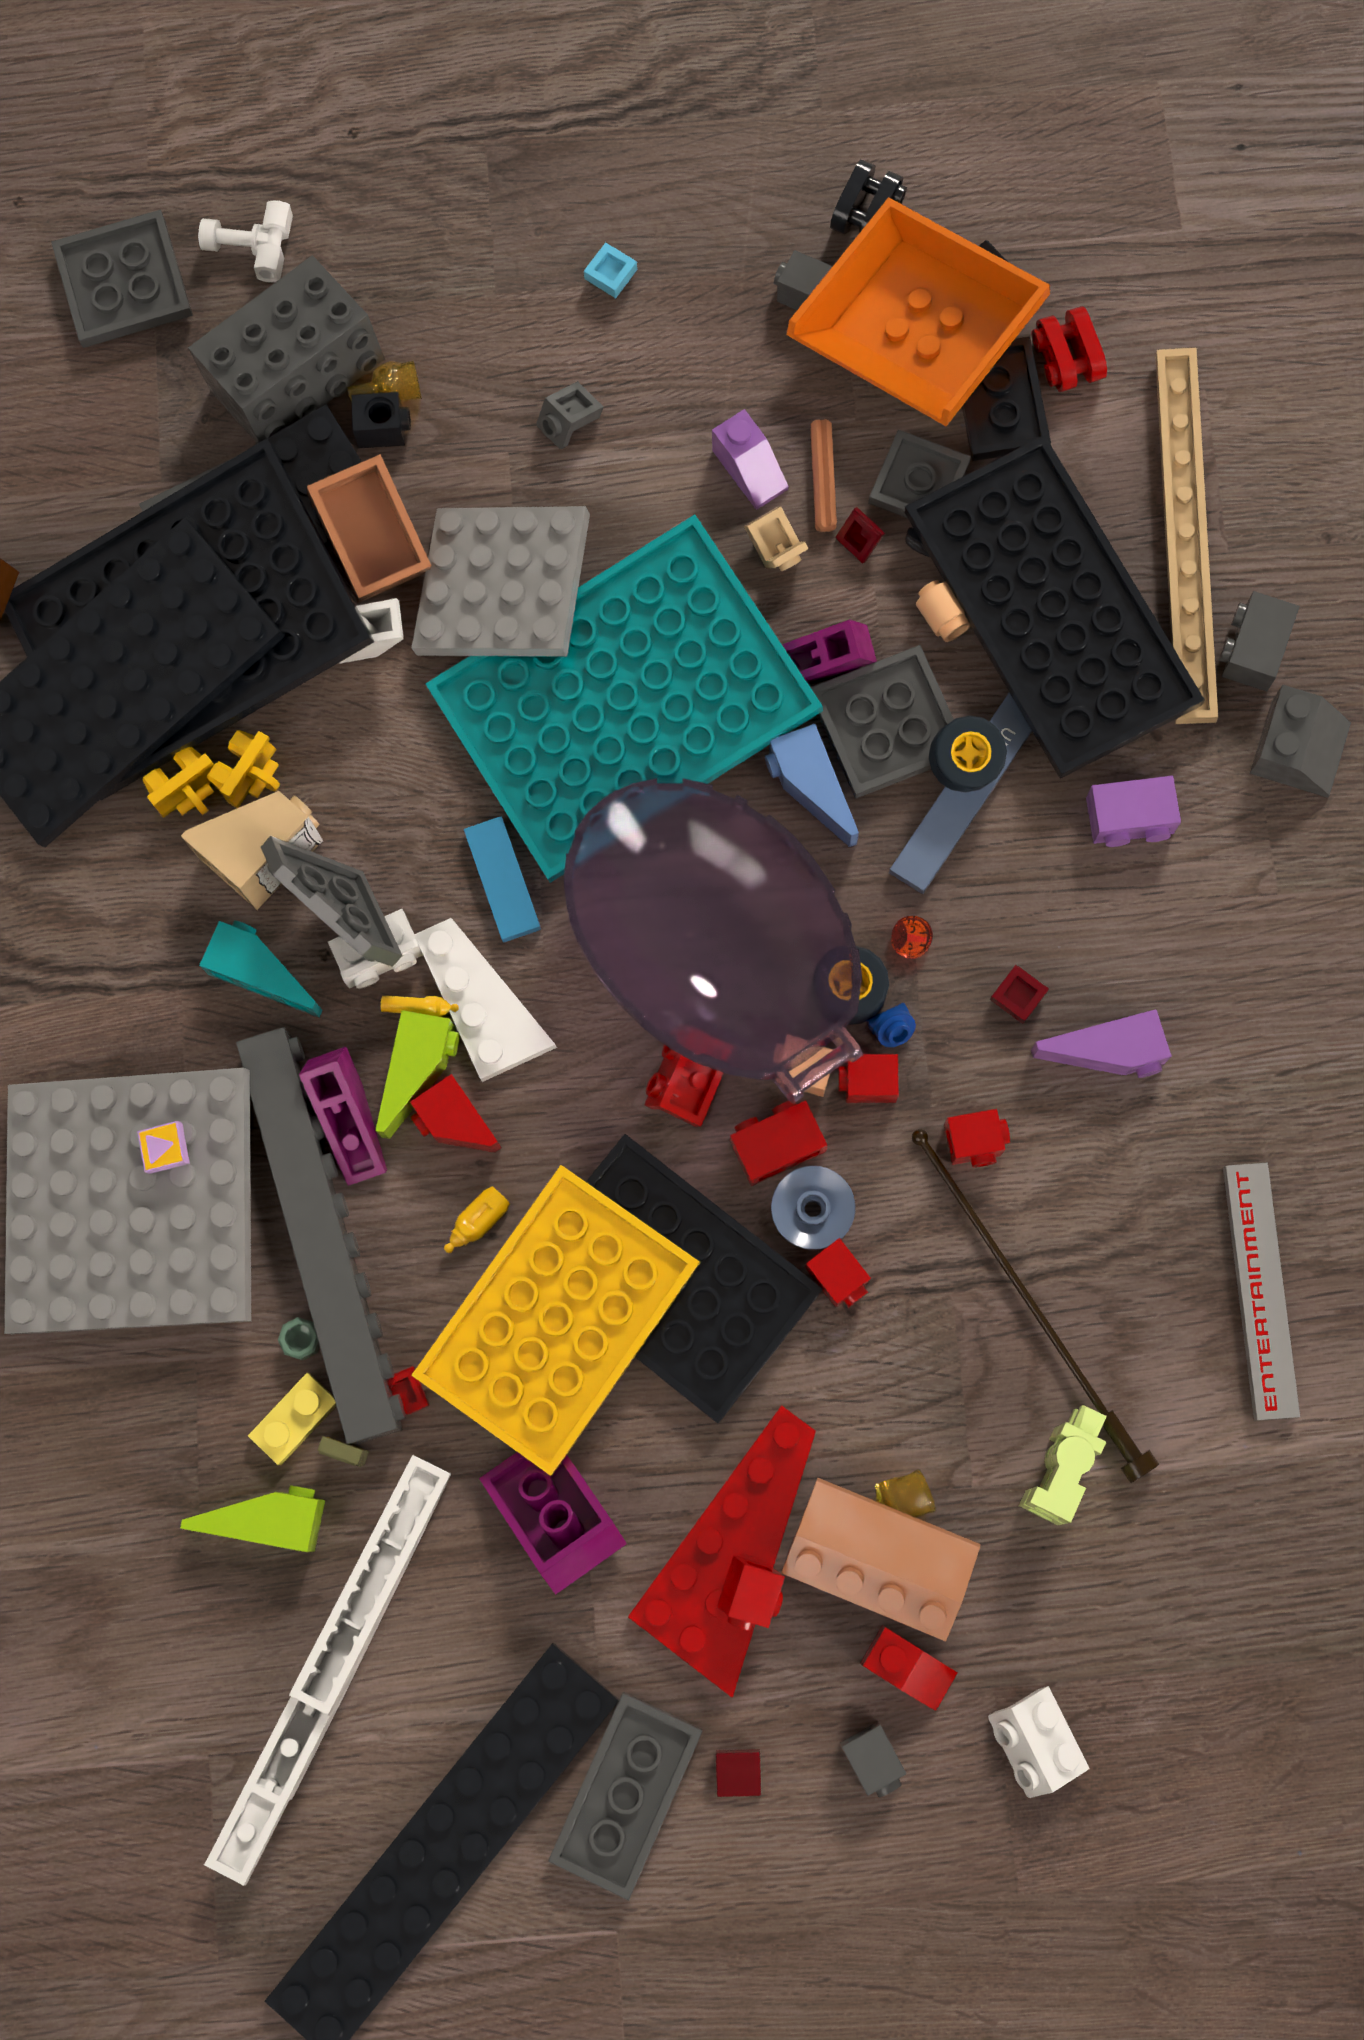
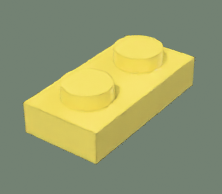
M306 1373L254 1428L248 1437L277 1465H282L336 1407L334 1396L310 1373Z

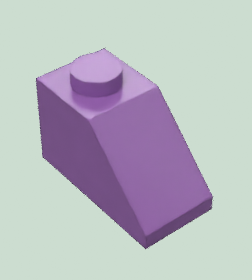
M745 409L712 429L713 453L756 510L788 490L789 486L767 438Z

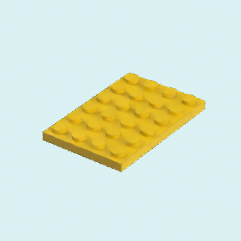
M560 1165L412 1373V1376L552 1476L694 1273L700 1261Z

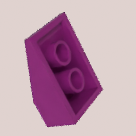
M516 1452L479 1478L531 1561L555 1595L627 1544L568 1455H566L552 1476Z

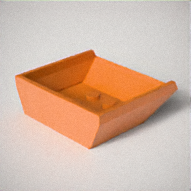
M888 197L791 317L786 335L942 425L947 426L1050 295V285Z

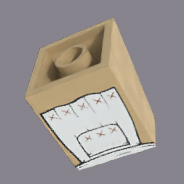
M280 791L192 827L181 835L195 855L256 910L282 885L267 868L268 863L261 849L264 842L270 836L313 852L323 841L316 830L320 824L310 815L312 811L295 795L289 800Z

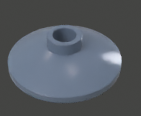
M804 1166L787 1174L777 1185L771 1203L772 1218L779 1233L791 1244L808 1250L824 1249L838 1238L842 1239L851 1228L855 1217L854 1195L848 1183L833 1170L822 1166ZM808 1203H817L821 1208V1213L816 1217L808 1216L805 1212V1206Z

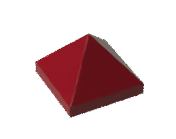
M856 507L835 538L863 564L867 561L885 533Z

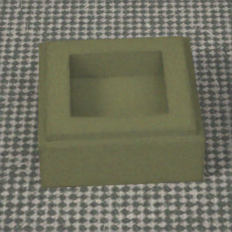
M322 1436L317 1450L320 1451L319 1454L358 1467L365 1465L369 1454L367 1450Z

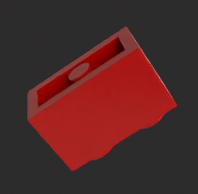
M794 1099L786 1101L772 1109L773 1116L760 1122L757 1117H752L734 1127L736 1133L730 1135V1143L751 1186L826 1152L828 1145L806 1100L799 1104H796Z

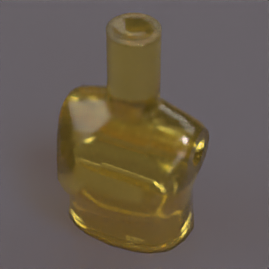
M414 360L403 363L396 361L385 362L374 370L372 382L347 387L351 403L352 395L398 392L401 403L413 399H422Z
M919 1469L901 1477L889 1478L875 1485L876 1502L915 1518L936 1511L929 1486Z

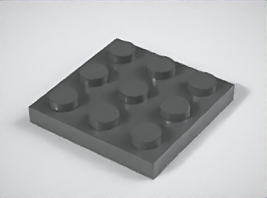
M161 209L51 241L77 336L83 348L193 316Z
M921 645L810 687L823 706V712L818 714L855 799L931 770L929 761L931 742L939 730L954 720Z

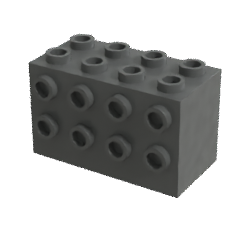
M313 255L188 347L212 394L257 444L324 406L333 398L341 396L350 385L365 374L373 372L385 360L368 314Z

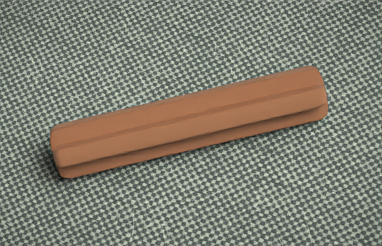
M827 419L814 420L811 423L815 528L819 532H831L836 529L837 524L832 423Z

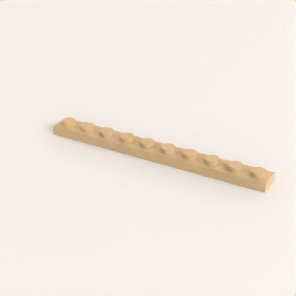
M1197 348L1157 350L1155 359L1171 644L1205 699L1202 706L1175 719V724L1216 723L1218 719Z

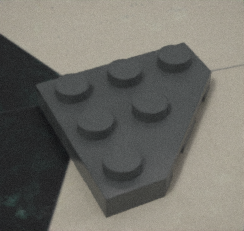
M270 836L264 842L261 849L268 863L267 868L269 872L364 959L370 962L377 961L391 967L398 962L403 955L363 871Z

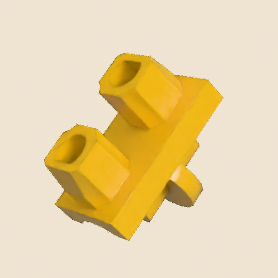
M237 730L229 741L228 749L231 753L240 757V760L234 769L218 761L207 775L210 783L221 792L229 804L236 808H239L248 793L258 798L264 788L276 792L280 786V783L272 777L279 766L278 763L271 760L276 748L269 742V736L260 731L254 736Z
M187 747L175 753L173 759L182 771L171 779H168L161 768L154 769L143 777L142 780L149 792L147 798L163 818L176 808L182 816L194 807L198 809L202 816L209 811L202 801L214 793L207 778L214 764L206 753L201 755L193 747Z

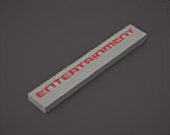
M1268 1162L1228 1165L1223 1167L1254 1421L1300 1417Z

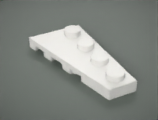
M452 918L414 934L443 999L450 1005L457 1004L459 1006L458 1011L453 1012L450 1010L449 1012L482 1082L557 1048L551 1038Z

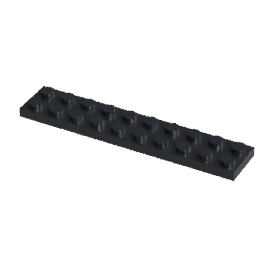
M552 1643L264 2002L306 2040H350L620 1699L555 1643Z

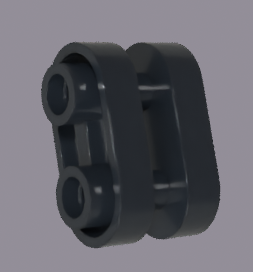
M860 159L837 202L830 228L846 234L851 225H855L860 228V233L888 197L902 204L907 192V187L902 185L903 176L888 171L883 180L880 181L873 178L876 166ZM869 193L874 195V198L865 213L859 209L866 194Z

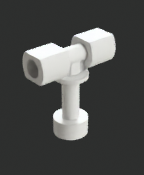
M268 201L263 225L254 224L252 231L221 228L219 220L203 218L200 222L198 233L200 249L218 252L221 244L251 247L252 254L256 256L254 270L257 279L275 283L281 278L284 255L280 247L281 241L288 239L293 217L290 204L282 201Z

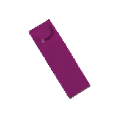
M850 619L782 644L808 684L839 677L877 662L868 626Z
M345 1046L309 1059L299 1073V1076L347 1185L349 1186L386 1173L387 1167L375 1131L365 1091L347 1047Z

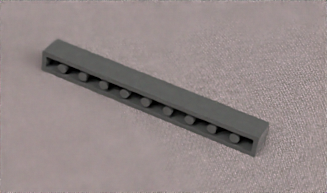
M284 1027L237 1041L236 1044L242 1066L250 1070V1095L346 1442L348 1445L354 1446L402 1431L400 1420L406 1419V1413L400 1395H392L387 1379L394 1378V1370L388 1353L381 1355L377 1338L383 1337L382 1327L377 1313L370 1314L366 1298L372 1296L370 1285L365 1272L358 1273L354 1259L360 1256L358 1242L353 1232L347 1234L343 1218L349 1216L347 1203L342 1192L336 1194L332 1178L338 1177L335 1161L331 1153L325 1154L321 1139L326 1138V1135L317 1115L313 1113L310 1099L299 1076L301 1072L299 1062L305 1060L301 1042L298 1036L292 1038V1035Z

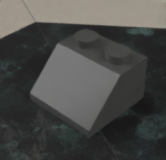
M1282 684L1271 702L1250 774L1328 798L1351 722L1322 696Z

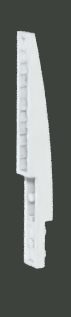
M412 1455L289 1694L291 1697L204 1864L205 1866L243 1886L247 1885L289 1800L293 1799L438 1504L451 1473Z

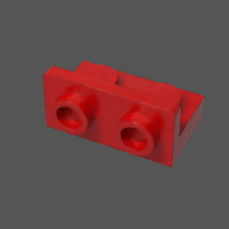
M692 1030L676 1031L674 1035L667 1039L663 1046L662 1057L664 1059L659 1071L653 1074L647 1084L646 1095L648 1097L644 1105L650 1109H660L695 1127H701L733 1051Z

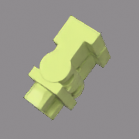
M1081 1405L1079 1410L1074 1409L1068 1422L1054 1428L1049 1440L1055 1443L1047 1450L1044 1459L1047 1468L1046 1474L1040 1487L1037 1486L1025 1491L1019 1504L1020 1507L1056 1525L1071 1523L1086 1490L1085 1487L1078 1484L1081 1476L1091 1469L1095 1456L1102 1453L1106 1441L1098 1438L1106 1419L1105 1415Z

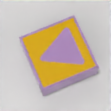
M174 1121L137 1131L144 1172L152 1174L190 1164L183 1124L181 1122Z

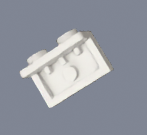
M1049 1686L1040 1688L1010 1707L995 1711L988 1716L994 1729V1736L1003 1747L1014 1770L1015 1779L1028 1798L1053 1793L1090 1769Z

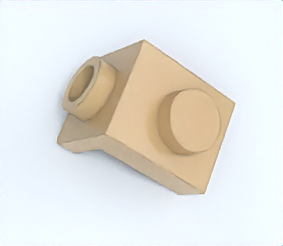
M781 506L774 508L744 526L765 568L779 567L780 571H784L801 561L799 554L808 549L805 541L799 542Z

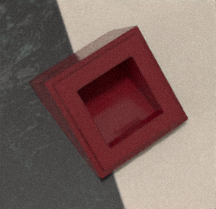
M760 1749L716 1750L717 1797L761 1796Z

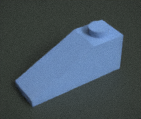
M809 725L770 741L769 754L765 755V761L771 777H779L783 789L847 846L857 845L858 829L816 725Z

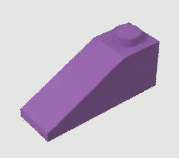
M1156 1009L1037 1041L1031 1049L1032 1056L1036 1059L1120 1075L1137 1072L1138 1078L1161 1072V1065H1164L1172 1057Z

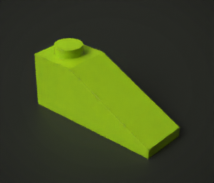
M401 1011L375 1130L382 1138L390 1139L414 1109L410 1101L430 1089L446 1069L449 1056L455 1057L459 1045V1032H454L455 1026L451 1019Z
M290 1485L288 1493L274 1492L183 1519L180 1529L297 1551L315 1552L325 1500L314 1498V1489Z

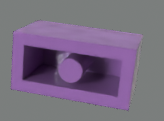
M1173 776L1092 785L1086 797L1093 844L1105 842L1107 847H1118L1130 843V839L1146 838L1147 842H1159L1169 839L1181 823Z

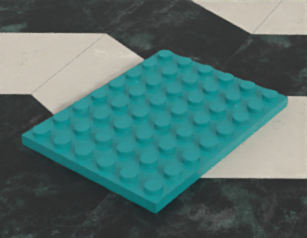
M695 514L578 587L567 656H468L425 683L550 883L769 746L770 741L791 732L823 712L822 704Z

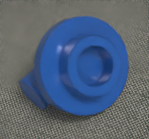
M904 1002L866 1020L871 1033L875 1034L878 1041L885 1047H897L904 1044L911 1038L916 1028L915 1020Z

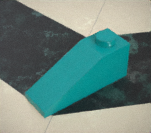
M234 920L232 925L221 921L218 922L199 965L208 975L320 1018L323 1010L260 938L255 935L257 931L255 928Z

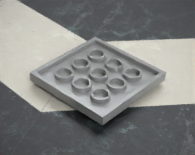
M586 506L437 508L428 555L431 569L425 572L411 647L417 656H567L590 518Z

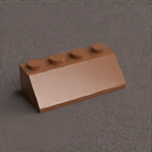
M817 1478L781 1573L946 1641L961 1607L980 1544Z

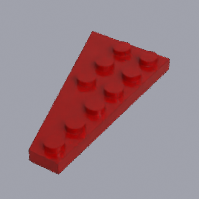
M782 1405L628 1616L633 1622L732 1698L756 1624H754L752 1630H746L728 1623L729 1616L717 1607L733 1555L774 1567L816 1430Z

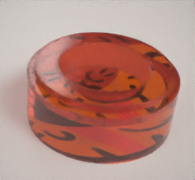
M918 916L901 918L894 925L891 934V943L894 950L899 955L910 959L924 955L929 950L933 939L931 926L926 920Z

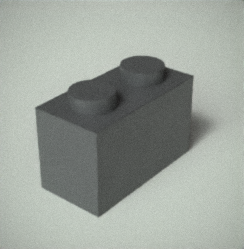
M1253 591L1246 604L1240 602L1231 623L1232 626L1238 627L1234 639L1227 638L1219 661L1226 663L1221 677L1267 692L1276 679L1300 606Z

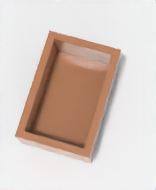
M381 454L307 486V495L357 603L419 577L431 569L430 561Z

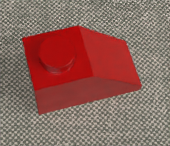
M452 1074L410 1101L416 1111L410 1118L423 1137L431 1133L438 1143L494 1153L502 1148Z
M883 1625L860 1662L863 1667L935 1711L958 1673Z

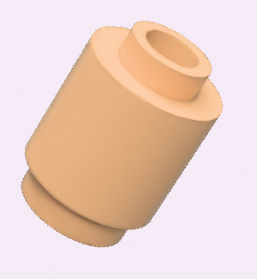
M935 580L925 585L919 591L918 595L920 598L917 600L916 606L936 636H941L945 642H949L964 634L971 627L963 608L947 582L940 583L938 580Z

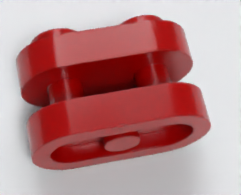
M1084 306L1067 310L1065 313V324L1063 325L1059 324L1054 315L1036 321V329L1031 331L1032 342L1036 352H1042L1046 362L1044 371L1050 387L1055 386L1059 392L1076 388L1078 383L1077 375L1083 373L1088 383L1106 378L1107 364L1105 355L1089 313ZM1070 339L1077 357L1075 359L1072 358L1066 340Z

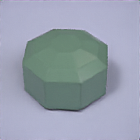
M297 1317L283 1324L278 1342L285 1355L305 1360L318 1353L320 1345L312 1321Z

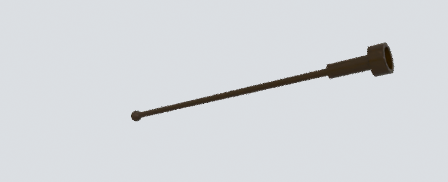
M923 1129L915 1130L912 1134L913 1143L922 1147L1097 1411L1106 1416L1103 1427L1127 1462V1464L1121 1467V1470L1129 1482L1136 1481L1156 1468L1159 1463L1151 1451L1147 1450L1141 1453L1114 1411L1108 1412L928 1143L927 1132Z

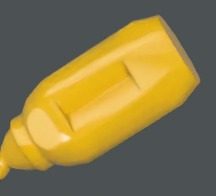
M382 996L381 1012L401 1013L404 1010L442 1017L448 1014L450 1010L456 1012L459 1009L457 1004L450 1005L443 997L426 996L425 998Z
M493 1186L483 1190L457 1217L454 1229L451 1231L450 1243L444 1245V1250L447 1253H452L454 1247L466 1246L469 1242L481 1239L507 1212L510 1206L509 1201Z

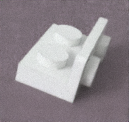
M403 909L384 916L403 955L393 967L377 961L370 962L364 959L340 936L328 941L341 971L342 979L349 988L354 986L358 989L368 987L379 980L378 975L392 969L395 972L406 970L417 963L416 958L423 956Z

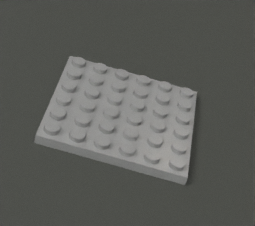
M231 1068L8 1085L4 1334L251 1322L250 1070L246 1068ZM174 1121L181 1122L183 1124L190 1164L152 1174L144 1172L137 1131Z

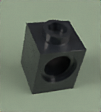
M398 392L352 395L353 433L359 449L405 446V431L411 430V417L409 407L402 406ZM381 417L390 418L385 423H375V421Z

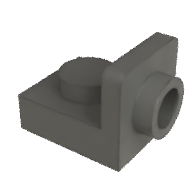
M577 381L545 398L536 424L546 437L559 449H563L568 446L573 431L600 418L604 406Z

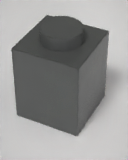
M794 250L788 263L782 262L774 278V284L777 285V302L798 310L833 266Z
M878 1721L840 1742L867 1796L876 1792L880 1798L902 1785L899 1778L906 1775V1772Z

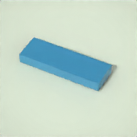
M502 816L465 828L464 832L503 943L541 930Z

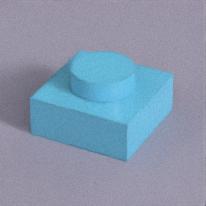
M605 242L584 270V279L617 298L638 270L637 261Z

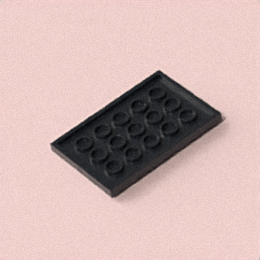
M624 1134L586 1183L700 1261L694 1273L635 1358L719 1424L823 1291V1288L628 1135Z

